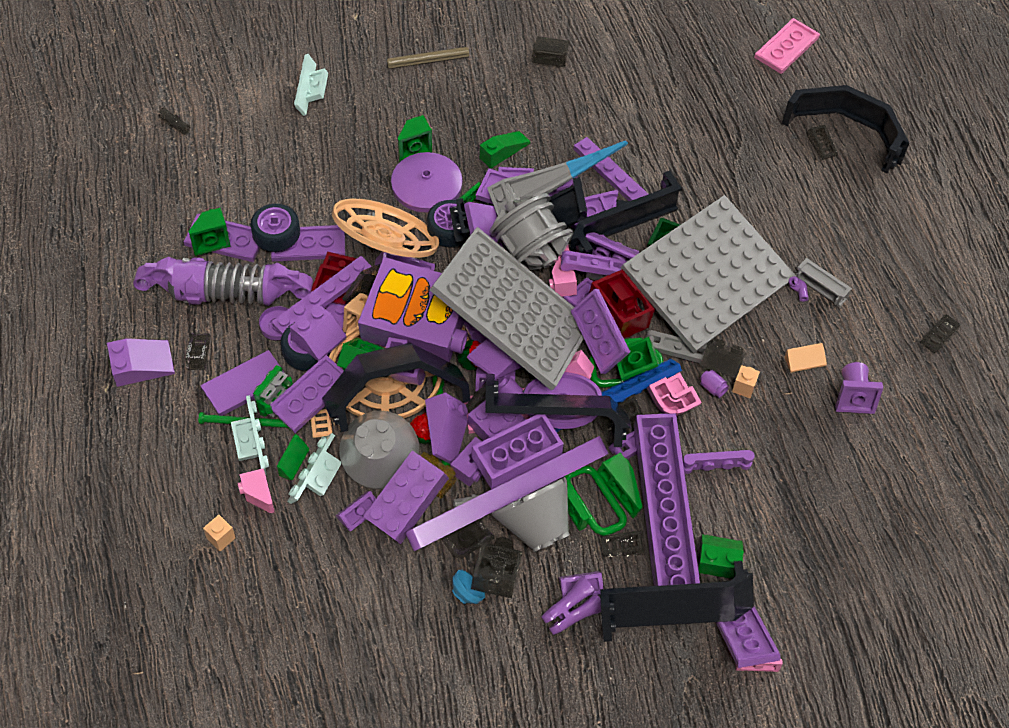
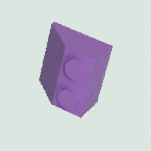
M318 303L290 326L292 340L317 361L329 354L347 338L332 314Z

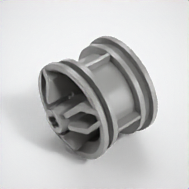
M547 193L538 196L517 197L509 201L505 205L508 213L504 209L501 210L489 230L491 236H496L498 243H504L511 255L529 270L547 268L558 260L554 252L556 251L558 256H561L574 234L571 229H566L567 225L564 222H557L551 212L554 209V205L552 202H549L551 197Z

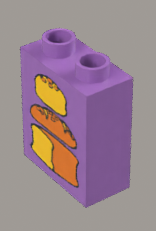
M386 257L383 258L358 321L361 339L386 347L389 337L408 340V343H412L450 362L453 352L462 354L466 345L468 331L462 330L465 319L430 291V288L442 273Z

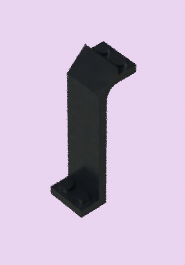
M669 170L663 173L661 189L659 191L594 214L578 222L571 239L570 251L592 255L593 248L586 238L587 234L595 232L609 237L677 211L679 191H682V187L672 172Z
M487 374L485 413L607 416L612 419L614 447H622V440H626V428H631L629 415L610 396L498 393L499 381L495 380V374Z
M734 561V579L727 582L600 589L604 642L612 641V633L616 632V628L736 621L754 607L753 573H748V569L743 568L742 561Z

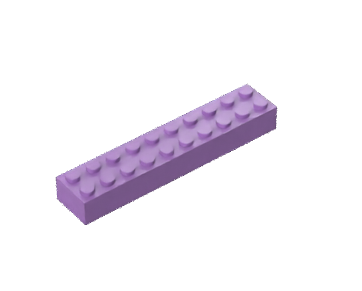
M676 413L636 415L634 432L654 586L700 583Z

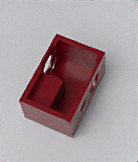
M623 269L591 283L589 293L594 289H599L624 339L649 328L655 309ZM637 298L642 300L644 311L639 308Z

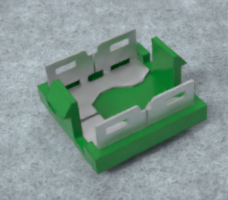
M278 365L267 373L264 381L255 388L253 393L259 413L263 417H266L267 414L272 417L275 416L270 404L288 389L287 386L293 385L291 376L287 377L288 375L283 373L282 367Z

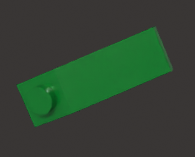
M520 131L493 136L480 144L479 158L491 169L528 146L531 141Z
M620 452L604 461L597 473L630 516L635 518L643 507L633 467Z

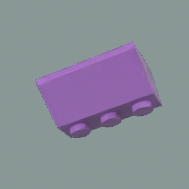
M595 232L586 235L588 242L593 248L592 255L622 259L627 262L640 253L619 242L610 240L604 235H599Z

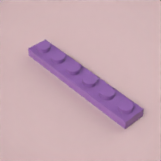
M588 137L576 143L573 148L581 157L601 150ZM609 157L592 166L628 201L648 195L642 187Z
M360 256L271 321L273 326L283 335L284 330L289 325L294 324L317 303L325 308L371 274L373 267Z

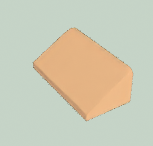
M822 343L788 349L784 356L790 373L827 365Z

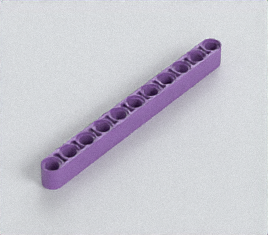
M598 436L405 532L413 551H416L609 453L601 437Z

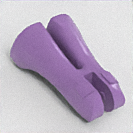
M580 577L573 588L541 616L545 623L550 622L557 616L560 618L559 621L549 627L553 635L562 632L588 616L601 613V599L597 594L592 595L574 610L568 611L581 600L595 592L585 577Z

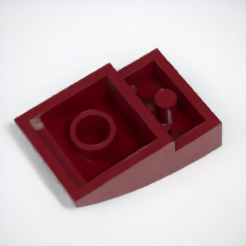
M327 251L323 264H320L311 292L357 258ZM356 285L331 303L346 306Z

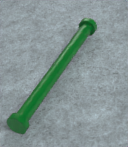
M200 412L198 422L199 424H204V422L231 424L233 421L250 417L205 415L204 412ZM255 418L259 419L260 426L289 428L280 419Z

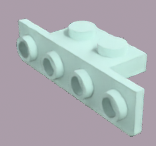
M309 54L304 56L296 99L294 101L296 109L303 116L307 113L309 102L324 98L328 72L325 68L315 71L316 63Z
M249 395L246 396L250 418L231 422L239 461L259 457L261 469L264 468L266 475L265 468L269 467L267 455H262L261 449H265L263 437L259 438L257 432L261 430L259 419L254 418V413L257 412L256 403L251 401Z
M333 433L326 437L323 436L318 441L316 453L313 452L307 461L309 465L301 471L298 476L300 479L298 484H295L289 492L290 498L287 502L290 504L298 501L305 487L320 497L325 494L341 465V461L326 452L335 437Z

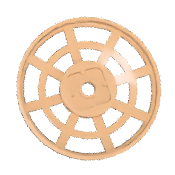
M344 199L337 202L333 208L332 217L338 227L352 238L372 248L412 258L428 257L437 251L439 238L429 235L426 223L401 209L366 199ZM351 208L375 210V216L356 215ZM345 209L351 216L347 222L338 217V213L341 210ZM382 213L394 216L408 224L402 227L394 222L383 219ZM357 222L362 226V229L352 226V223ZM417 228L429 241H419L410 230ZM405 235L408 236L412 241L405 240ZM403 245L414 246V248L409 250L403 247ZM431 245L432 247L426 251H419L420 246Z
M358 326L345 334L347 338L331 351L329 356L331 360L336 362L343 344L360 335ZM425 371L426 376L423 383L417 385L413 392L405 387L407 383L399 382L391 376L371 379L365 384L366 388L357 393L351 400L346 410L356 416H361L365 413L352 408L358 402L371 408L381 409V411H389V409L401 407L412 401L419 406L408 412L398 414L403 418L410 417L426 407L425 400L417 395L422 390L426 377L435 375ZM437 376L435 387L427 399L436 396L440 389L442 378ZM398 392L406 397L399 402L389 404V396ZM371 393L382 396L381 404L370 402L364 398Z

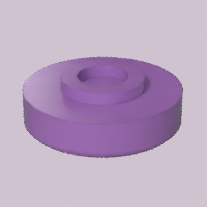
M275 306L268 308L262 313L259 319V326L266 338L281 340L282 334L273 326L271 321L288 310V308Z

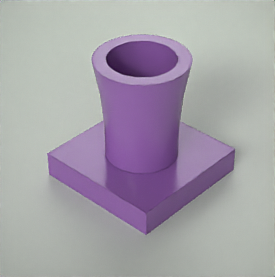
M860 362L847 364L841 372L844 380L836 402V412L875 414L883 391L882 382H868L869 368L867 365Z

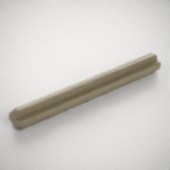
M468 47L388 58L387 65L388 68L463 58L469 56Z

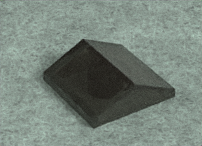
M378 264L362 270L342 299L350 302L359 293L367 295L373 286L381 265Z
M476 520L440 539L452 556L461 559L495 539V536L479 520Z

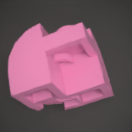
M681 373L668 379L665 377L649 385L647 388L655 405L664 414L676 413L677 416L702 403L693 386L688 388Z

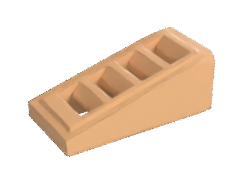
M321 409L317 413H326V416H314L311 418L313 438L326 437L333 433L332 420L327 409ZM327 420L325 424H316V421ZM328 427V431L317 432V428Z

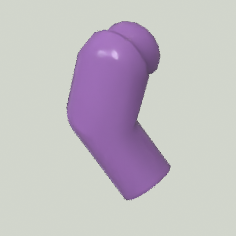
M795 276L790 277L789 286L799 293L800 301H807L809 298L806 283Z

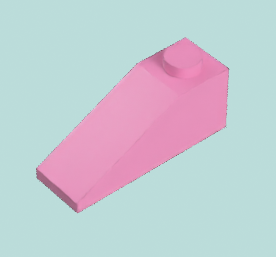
M568 245L566 246L564 251H569ZM558 256V260L552 270V279H549V287L561 297L577 295L575 271L561 270L562 260L561 256Z

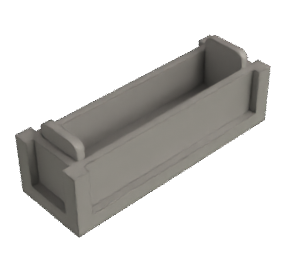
M808 258L798 266L797 269L799 271L796 277L834 302V305L840 308L848 299L852 288Z

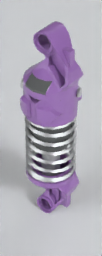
M167 257L157 263H145V265L140 266L137 269L133 285L138 290L146 291L157 283L168 291L175 301H183L193 305L210 302L211 300L216 302L217 299H221L224 303L229 298L233 304L235 298L238 297L239 302L242 304L245 299V291H248V302L251 305L254 299V292H257L258 304L270 306L288 290L294 293L297 298L303 299L311 293L313 279L305 273L289 270L279 263L263 265L262 268L256 264L252 268L248 263L244 267L237 263L234 267L230 262L224 266L222 262L215 265L212 261H205L203 258L176 260ZM247 267L249 269L250 276H245ZM256 268L258 270L259 277H254Z

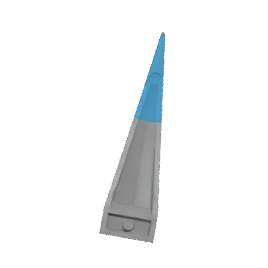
M623 141L552 167L506 178L487 187L497 215L503 209L508 213L505 205L514 198L529 195L538 196L544 193L549 194L620 150L628 142Z

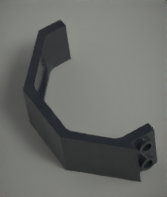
M848 85L795 90L788 100L782 121L783 125L788 127L797 116L838 113L879 133L889 152L881 169L882 172L888 174L891 168L894 169L897 164H902L909 141L891 105Z
M580 177L573 178V184L570 187L550 196L549 202H552L554 205V209L551 212L558 223L564 222L568 228L587 218V207ZM463 198L456 199L457 206L450 208L456 242L465 243L470 236L464 201Z
M406 343L356 355L322 397L329 416L333 419L334 426L338 425L340 432L348 431L346 407L371 379L413 369H423L451 382L463 403L471 401L469 384L458 366L412 343Z

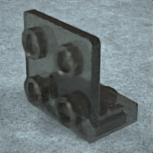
M538 36L536 43L533 45L532 63L565 67L569 41Z
M717 338L714 341L711 340L707 344L700 366L737 378L747 352H744V348L733 345V347L725 345L726 342Z

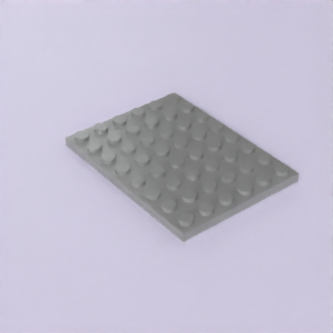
M725 195L621 266V269L625 271L637 288L693 353L787 285L790 277H796Z
M478 227L471 233L430 288V291L436 297L446 303L452 310L463 317L551 391L557 386L584 339L571 313L574 307Z

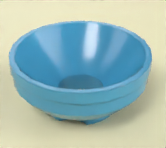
M458 570L452 579V592L462 603L477 604L485 598L482 586L471 574L464 570Z

